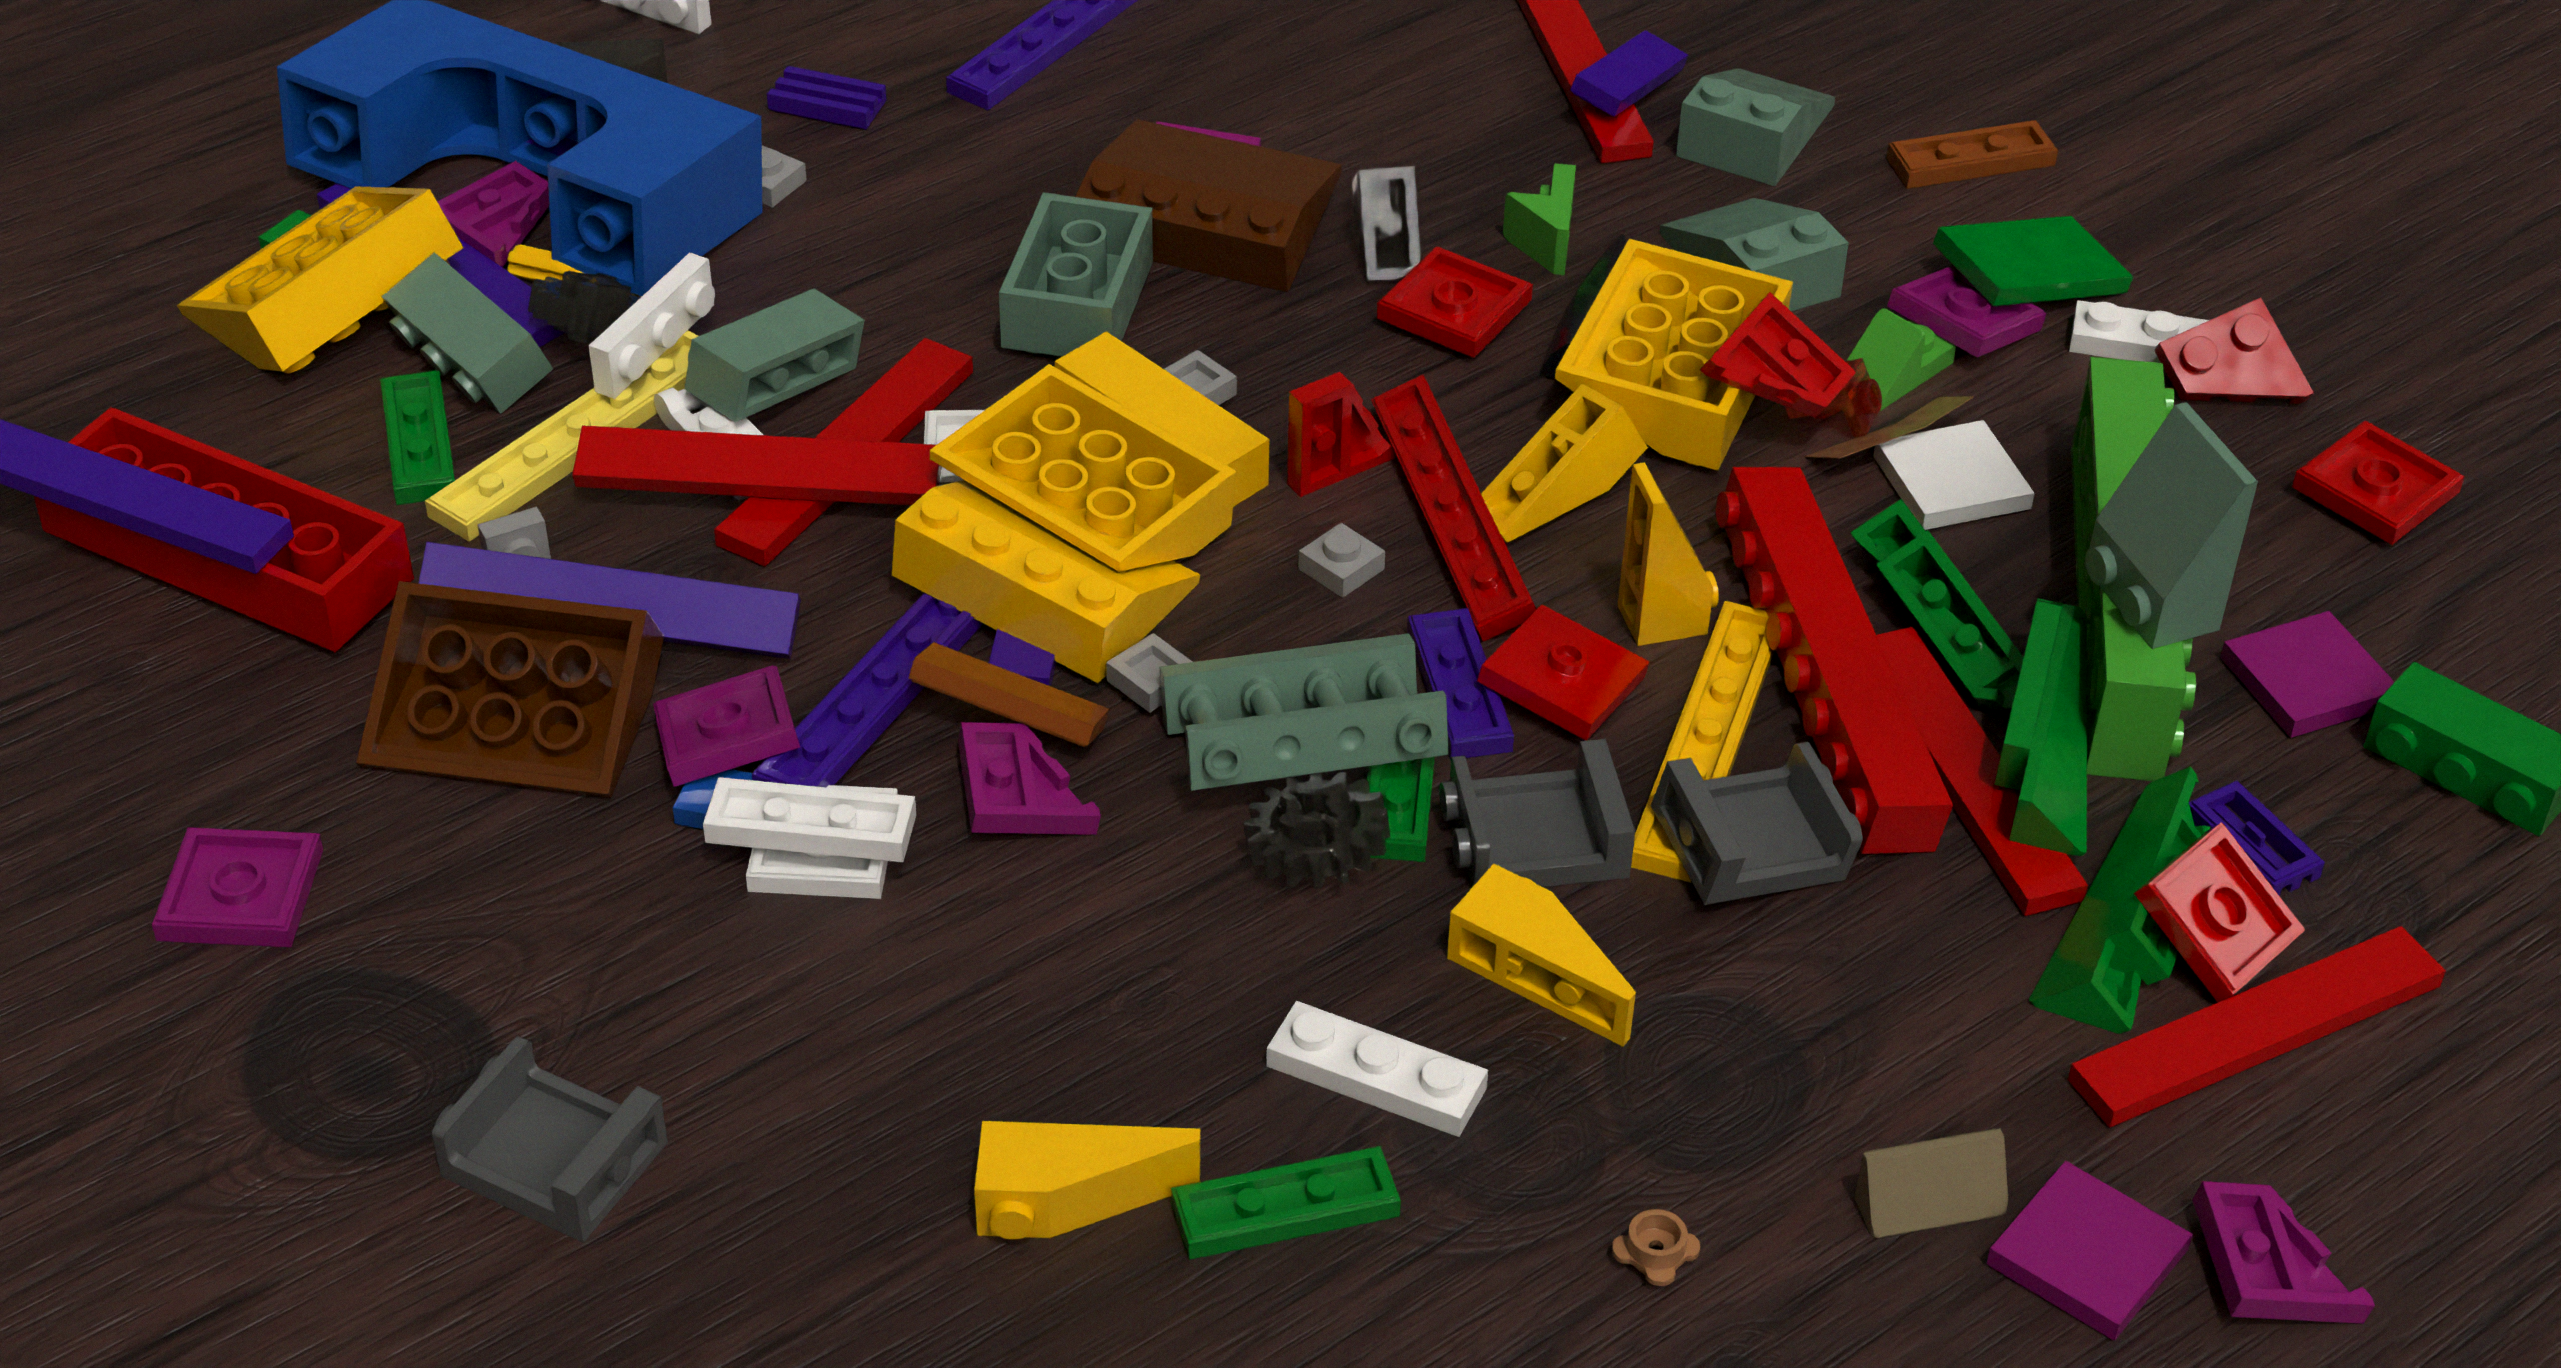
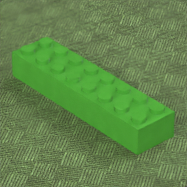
M2090 357L2071 446L2078 607H2081L2087 616V775L2155 781L2164 777L2169 757H2179L2181 754L2184 737L2183 719H2179L2181 710L2191 711L2195 699V672L2185 671V667H2188L2191 658L2193 638L2152 649L2134 626H2130L2124 620L2120 609L2101 586L2096 585L2091 580L2085 568L2086 553L2090 548L2097 517L2174 407V389L2165 388L2163 363Z

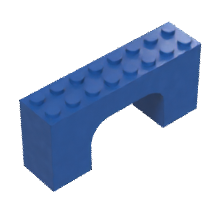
M392 0L277 66L287 165L352 189L355 186L389 187L424 164L446 156L475 154L495 157L509 163L517 161L531 171L548 176L552 260L564 263L591 278L643 296L687 254L705 255L762 214L761 115L429 0ZM532 138L537 144L547 148L557 145L566 138L576 141L578 144L561 156H558L527 143V141Z

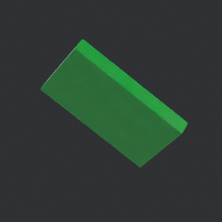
M2072 216L1943 226L1938 228L1933 241L1936 248L1992 306L2127 293L2134 277Z

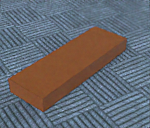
M2032 120L1888 143L1886 159L1906 189L2055 166L2058 149L2038 122Z
M935 642L914 658L908 677L914 683L1083 747L1088 746L1102 732L1110 711L1109 708Z

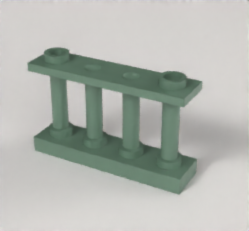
M1409 633L1159 667L1163 725L1168 735L1186 734L1188 778L1191 791L1448 755L1446 694L1443 690L1417 694L1415 642Z

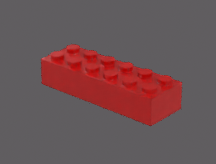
M113 407L106 410L68 443L290 519L294 537L257 574L34 496L44 532L333 652H337L395 597L399 581L412 582L414 580L403 522Z

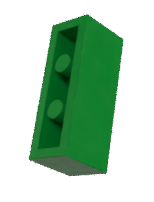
M2413 662L2377 701L2364 748L2539 837L2561 812L2560 733L2416 662Z

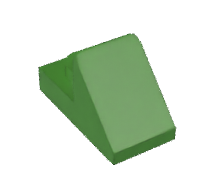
M1554 163L1552 185L1541 184L1540 194L1507 193L1505 197L1503 235L1507 241L1551 273L1565 275L1576 165Z
M1882 308L1876 313L1846 361L1856 373L1843 389L1881 411L1954 362L1956 345L1936 335L1929 327L1917 324L1912 320L1906 321L1888 309Z

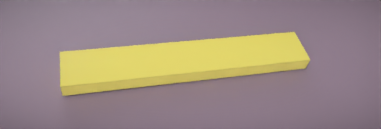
M687 330L673 347L668 348L644 371L639 379L634 380L615 399L596 393L594 387L425 500L427 516L468 542L479 536L478 524L510 515L573 471L582 425L637 428L656 415L655 394L669 388H674L677 391L685 388L691 340L698 337V335Z

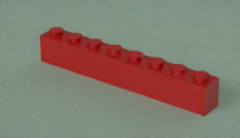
M1732 467L1726 490L1720 492L1717 497L1716 519L1718 525L1721 528H1725L1732 545L1734 563L1738 568L1742 569L1747 580L1752 606L1765 610L1767 613L1768 644L1772 650H1776L1784 668L1786 687L1789 692L1795 694L1803 713L1804 730L1808 736L1813 737L1821 756V764H1824L1829 769L1833 784L1849 812L1853 813L1860 823L1863 841L1859 848L1861 854L1935 852L1953 803L1801 467Z

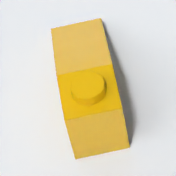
M1581 384L1487 486L1481 495L1503 540L1508 543L1609 491L1648 447L1621 404Z
M1645 462L1633 464L1618 608L1637 646L1707 635L1711 608L1717 607L1719 600L1716 579L1711 571L1704 570Z
M1493 864L1450 912L1447 959L1624 1047L1631 1036L1636 991L1552 891L1537 885L1526 877H1521Z
M982 1121L974 1188L977 1236H999L1012 1240L1024 1237L1053 1238L1170 1197L1171 1188L1200 1182L1201 1129Z

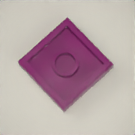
M1954 265L1892 289L1887 305L1890 309L1913 322L1929 327L1936 335L1977 358L2041 331L2047 314L2043 312L2044 310L2031 303L1992 306Z
M2330 611L2224 641L2220 655L2224 663L2290 738L2374 713L2377 701L2394 683L2392 678Z
M777 665L768 666L653 703L666 765L674 787L800 748Z
M187 827L152 923L156 941L292 947L324 850L320 833Z
M2065 1161L1992 1245L1986 1264L2115 1341L2188 1251L2193 1234Z

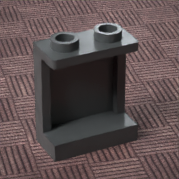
M1606 739L1580 741L1578 766L1574 770L1472 780L1466 757H1451L1450 781L1441 782L1439 786L1440 807L1443 820L1454 821L1456 829L1452 831V850L1457 869L1467 868L1471 887L1478 882L1493 864L1521 877H1526L1541 887L1630 878L1635 829Z
M1809 742L1794 744L1786 765L1781 768L1709 780L1702 779L1691 758L1667 761L1651 803L1652 809L1704 905L1843 881L1846 879L1863 841L1862 830L1857 817L1849 812L1833 784L1829 769L1824 764H1821Z
M519 1036L515 1037L500 1055L493 1056L487 1061L480 1072L479 1078L456 1103L448 1105L441 1112L432 1131L441 1177L583 1243L668 1144L661 1096L636 1086L620 1105L540 1069L535 1063L531 1041Z

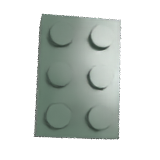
M1043 192L999 291L1001 348L1021 350L1031 354L1042 353L1063 357L1106 331L1122 341L1153 263L1152 208Z

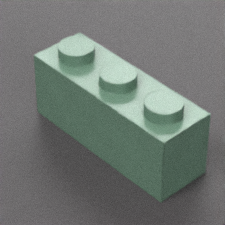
M435 252L382 296L395 315L389 321V324L396 334L410 348H414L420 343L423 346L420 349L421 353L442 376L451 370L455 374L452 376L454 383L474 404L483 398L497 412L502 414L553 370V367L531 334Z
M813 288L692 339L688 353L685 390L734 422H737L856 369L864 319Z

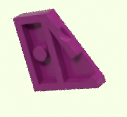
M514 161L437 202L457 237L503 267L507 262L509 252L513 251L516 245L522 243L549 207V187L546 180L517 161Z
M961 722L958 746L971 833L1097 835L1101 818L1100 809L1093 801L1083 805L1068 788L1069 773L1056 759L1048 756L1043 751L1042 742L1027 725Z
M2202 1181L2192 1201L2231 1317L2364 1324L2375 1306L2372 1296L2363 1287L2350 1292L2325 1265L2331 1255L2330 1250L2312 1231L2299 1224L2294 1217L2293 1210L2270 1185Z

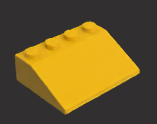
M355 186L179 303L177 307L183 316L258 369L284 371L285 374H288L312 362L315 358L313 351L328 340L330 342H337L356 332L361 326L358 320L372 310L382 311L389 308L382 296L435 252L450 265L447 259L464 247L430 189Z
M1629 239L1557 366L1555 379L1573 392L1581 384H1584L1621 404L1645 444L1659 454L1685 461L1691 465L1703 466L1718 471L1755 394L1710 378L1699 369L1769 292L1789 309L1793 281Z
M1050 364L930 449V460L1118 572L1194 556L1232 525L1236 470Z
M965 480L931 488L895 520L892 576L938 600L956 607L961 612L964 610L971 613L974 619L995 630L999 629L1054 654L1056 662L1096 683H1099L1107 675L1106 662L1141 641L1199 584L1200 580L1199 573L1173 560L1118 572Z

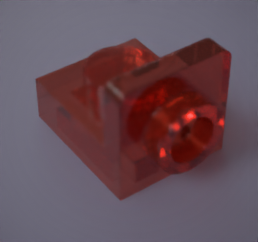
M1863 358L1845 361L1856 371L1855 375L1817 417H1814L1818 419L1827 418L1843 410L1854 437L1867 435L1882 407L1880 387L1876 380L1870 379ZM1785 406L1790 419L1809 416Z

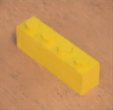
M1107 331L1055 361V368L1236 470L1233 507L1269 485V438Z

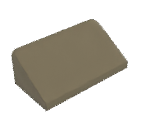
M1989 1129L1863 1152L1854 1199L1869 1234L1874 1238H1883L1999 1217L2006 1214L2008 1188L2005 1140L2001 1129Z

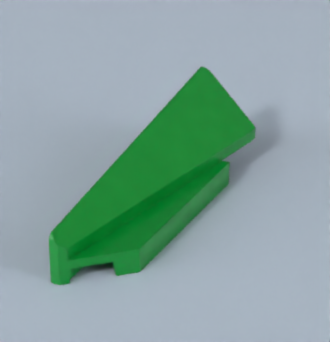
M1902 499L1898 500L1850 532L1855 542L1877 562L1876 566L1882 577L1977 706L1981 709L2011 712L2024 657L1928 530L1925 531Z
M2037 598L1994 785L2020 791L2009 841L2075 856H2083L2087 852V616L2081 607Z
M2192 767L2152 781L2144 788L2029 998L2033 1006L2101 1029L2122 1034L2131 1031L2141 979L2146 985L2170 978L2179 951L2135 896L2134 892L2210 829V826L2194 825L2189 800L2194 786L2199 782L2197 774Z

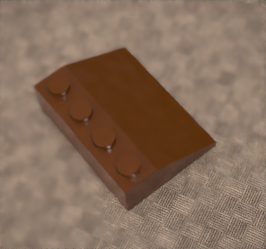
M1136 119L1093 159L1075 197L1152 208L1153 262L1289 292L1342 173V165Z
M399 581L356 763L360 767L612 798L652 696L664 635L646 610Z

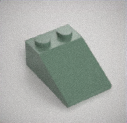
M1740 68L1702 76L1682 102L1676 156L1776 186L1833 108L1835 97Z
M1752 198L1660 225L1659 234L1675 251L1793 281L1789 305L1791 312L1841 297L1849 242L1819 212Z
M2187 402L2176 404L2097 517L2090 548L2085 558V568L2091 580L2096 585L2101 586L2120 609L2124 620L2130 626H2134L2152 649L2220 630L2258 483Z

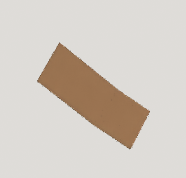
M1974 396L1937 397L1896 424L1804 457L1842 458L1925 428Z

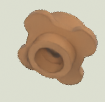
M1650 1209L1637 1214L1630 1223L1628 1235L1616 1237L1612 1245L1613 1257L1618 1262L1632 1264L1639 1272L1645 1275L1646 1280L1650 1284L1656 1286L1671 1284L1675 1280L1676 1270L1685 1261L1696 1260L1700 1253L1698 1238L1688 1233L1685 1223L1677 1215L1662 1209Z

